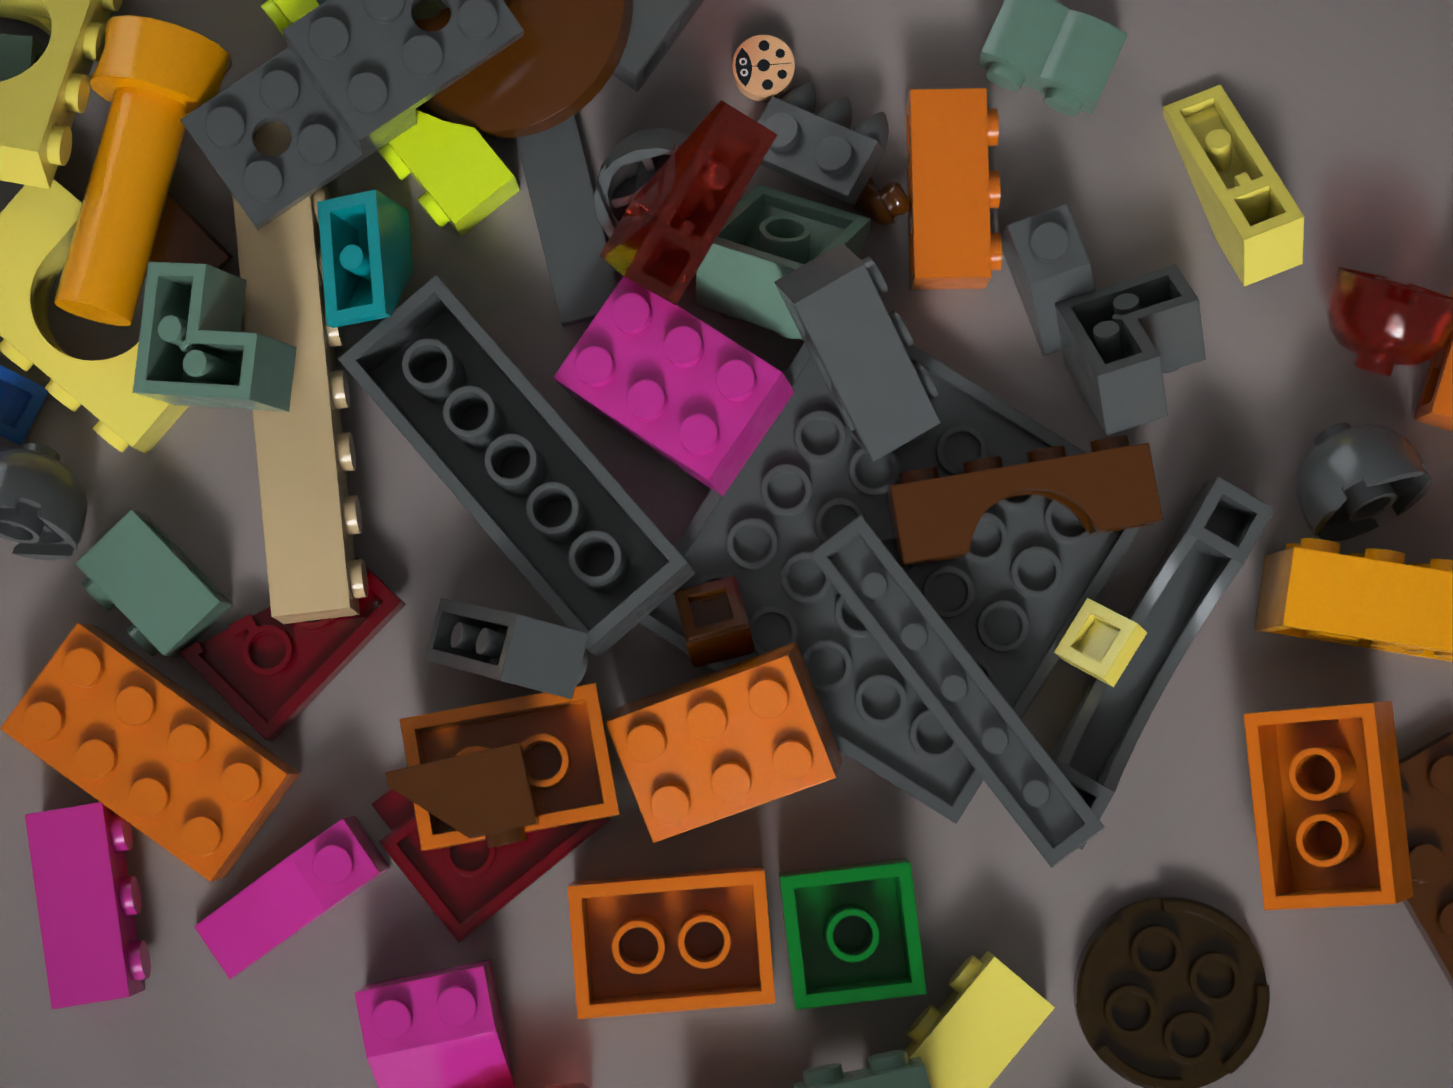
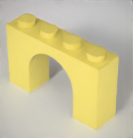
M0 0V17L33 24L51 36L46 50L37 62L21 74L0 81V181L46 189L51 188L58 165L65 166L71 154V126L76 112L83 113L89 101V74L93 62L100 61L104 50L106 22L111 11L117 12L120 9L123 0Z
M53 179L50 189L24 185L0 213V336L4 338L0 342V351L26 372L33 364L51 378L44 388L71 411L75 412L81 405L99 419L92 429L118 451L123 453L130 445L132 448L148 454L189 406L174 405L133 393L139 342L128 351L116 357L94 361L73 358L58 344L49 323V295L54 281L64 268L82 202L55 179Z

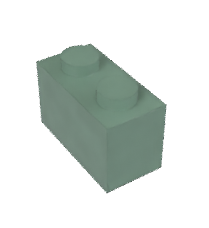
M132 509L75 563L88 576L82 583L85 590L106 610L110 611L116 606L132 622L126 629L128 635L152 657L160 652L163 656L178 658L180 656L179 651L192 645L233 606L146 514Z

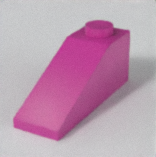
M355 816L343 818L289 855L194 927L228 978L232 979L386 872L390 867Z

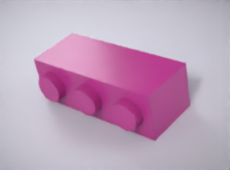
M101 802L24 814L51 1009L126 998L144 991L143 979L150 977L151 961L145 940L138 941L134 915L141 913V890L136 876H129L125 853V851L131 850L133 844L131 824Z

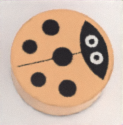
M771 35L750 37L737 48L732 62L733 80L738 90L749 99L767 102L772 96L779 98L790 88L794 78L795 61L792 51L786 43Z

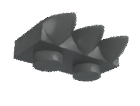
M811 81L793 88L781 100L772 96L742 149L744 154L755 163L851 205H855L885 151L889 134L886 114L883 111L863 120L851 130L852 107L847 96L829 103L817 115L814 114L816 92Z

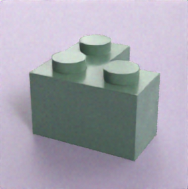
M148 262L133 393L174 405L289 412L297 347L259 333L241 332L247 280L207 264Z

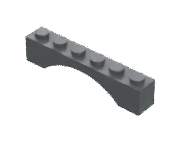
M1219 476L1202 485L1127 617L1138 623L1148 632L1114 688L1093 677L1049 754L1099 820L1113 797L1134 747L1170 678L1205 620L1244 565L1275 508ZM1085 842L1082 846H1080L1079 849H1082V850H1083V848H1084V846H1085V844H1086L1087 842Z

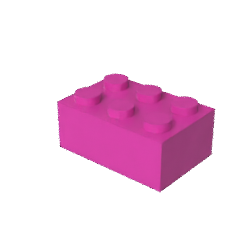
M628 273L624 274L553 377L572 398L722 497L795 393L783 372Z

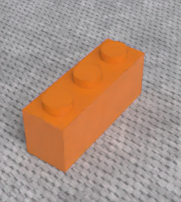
M987 88L910 89L906 102L908 199L911 203L908 211L910 290L985 289L992 278V271L1001 270V233H990V208H999L1000 173L999 170H989L988 146L998 145L999 116L997 108H987Z

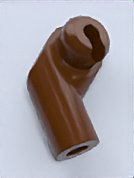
M870 176L856 204L851 205V207L872 221L885 226L896 223L894 218L907 213L911 203L899 183L890 182L884 188L878 190Z

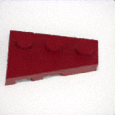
M366 565L368 597L359 598L360 615L283 624L271 617L270 606L255 615L249 614L230 624V628L202 643L196 642L178 653L266 741L273 742L406 603Z

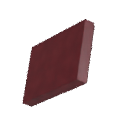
M414 813L381 839L379 843L458 943H460L608 823L610 819L606 817L526 832L527 840L489 849L487 848L486 840L422 851L416 815Z

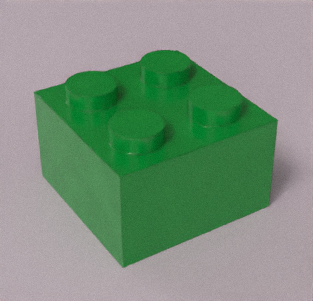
M897 858L778 872L795 1010L927 994L911 862L908 859Z

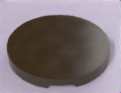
M1158 896L1131 903L1116 911L1101 923L1087 941L1080 955L1074 977L1073 993L1076 1016L1088 1044L1111 1070L1127 1081L1143 1088H1199L1219 1080L1228 1073L1232 1074L1251 1055L1263 1034L1267 1022L1270 1002L1269 985L1266 981L1262 961L1249 935L1239 924L1222 911L1193 899Z

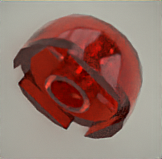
M1339 267L1336 278L1333 279L1330 287L1326 313L1329 330L1338 344L1357 354L1354 366L1373 373L1391 376L1394 365L1417 366L1433 359L1446 346L1453 333L1452 296L1411 283L1406 285L1387 280L1389 277Z

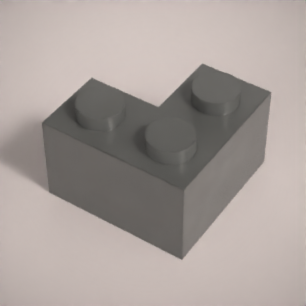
M1176 264L1055 303L1064 363L1106 436L1133 429L1142 424L1168 416L1163 373H1170L1181 367L1206 359L1199 299Z

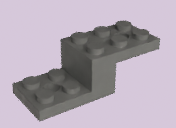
M327 0L282 30L288 45L287 49L180 120L255 228L260 230L416 125L415 109L522 38L524 36V29L504 0H440L448 6L451 18L443 29L435 32L422 30L412 19L415 6L423 0ZM267 123H280L291 132V144L279 156H266L255 148V135Z

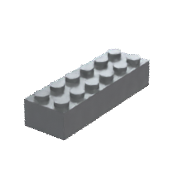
M437 275L432 277L396 308L391 317L382 320L338 358L341 364L565 625L570 629L589 633L586 649L597 658L604 654L695 574L683 556Z

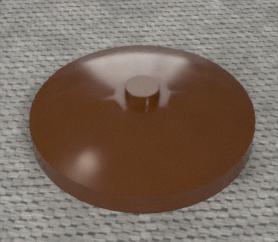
M504 0L524 29V36L423 103V105L447 122L475 127L481 136L514 138L550 129L566 121L584 108L602 90L612 76L627 44L633 15V0ZM445 8L433 18L417 19L414 22L422 30L429 32L439 31L450 21L451 12L449 8Z

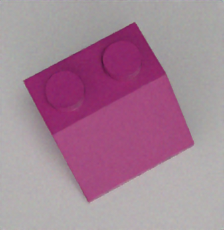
M491 959L366 984L354 992L366 1057L378 1088H513L516 1086Z

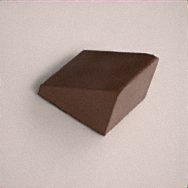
M736 575L674 592L684 636L694 667L747 655L754 651L750 626Z

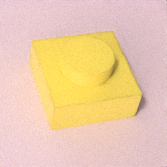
M1087 598L1054 653L1063 661L1114 688L1148 632L1138 623Z

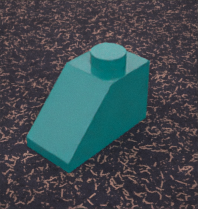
M376 189L318 201L327 326L336 328L391 317L413 273L408 210Z

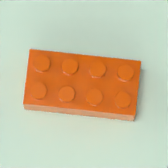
M77 623L0 728L7 735L210 882L224 878L229 874L301 774V772L99 626Z

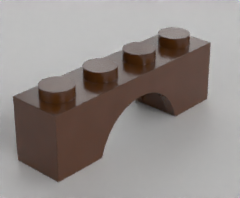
M1120 435L1091 441L1092 452L1067 456L1065 446H1054L1027 452L1028 463L1003 467L1001 456L963 463L964 474L939 478L938 467L922 468L900 473L901 484L892 485L887 491L899 565L905 567L965 556L969 553L974 531L985 512L994 504L1015 496H1040L1061 504L1079 520L1089 536L1153 525L1163 520L1149 443L1130 445L1129 435Z

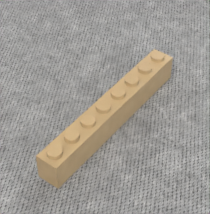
M267 123L255 135V148L263 155L279 156L289 148L292 139L291 132L280 123ZM327 185L260 230L255 228L233 196L240 278L247 280L243 307L245 332L259 333L297 347L289 412L252 410L271 617L283 624L360 615L359 598L368 597L366 565L363 558L354 559L352 534L362 533L361 508L358 496L348 495L346 471L356 470L355 446L351 432L342 433L340 409L350 407L349 385L345 370H336L334 351L335 346L344 345L343 326L331 328L326 324L317 202L330 199Z

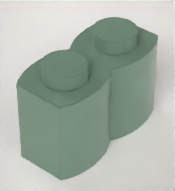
M1004 0L982 48L978 65L987 70L986 77L988 80L1004 89L1019 91L1022 86L1035 89L1045 95L1044 103L1059 113L1069 116H1077L1079 111L1092 114L1128 34L1099 18L1071 10L1055 0Z

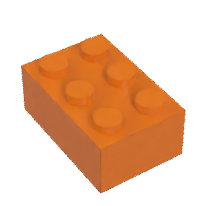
M797 642L622 705L605 722L653 843L837 777L843 761Z
M596 683L576 686L572 699L543 692L399 719L407 767L520 743L524 750L539 824L525 827L526 832L620 815ZM414 803L422 851L486 840L485 836L474 839L468 838Z
M1392 701L1243 714L1264 910L1397 904L1413 897Z
M764 866L572 881L567 886L577 1019L776 1003Z

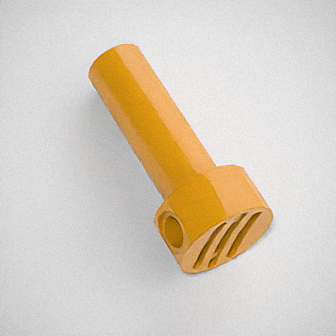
M133 15L114 16L106 22L104 50L94 73L90 77L89 83L92 90L105 100L111 102L54 300V303L59 308L76 316L115 326H129L132 324L186 132V128L180 119L220 93L223 78L232 65L230 54L219 44L179 25L149 17Z

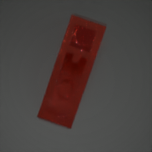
M721 100L633 198L601 252L600 257L624 277L677 305L778 134Z

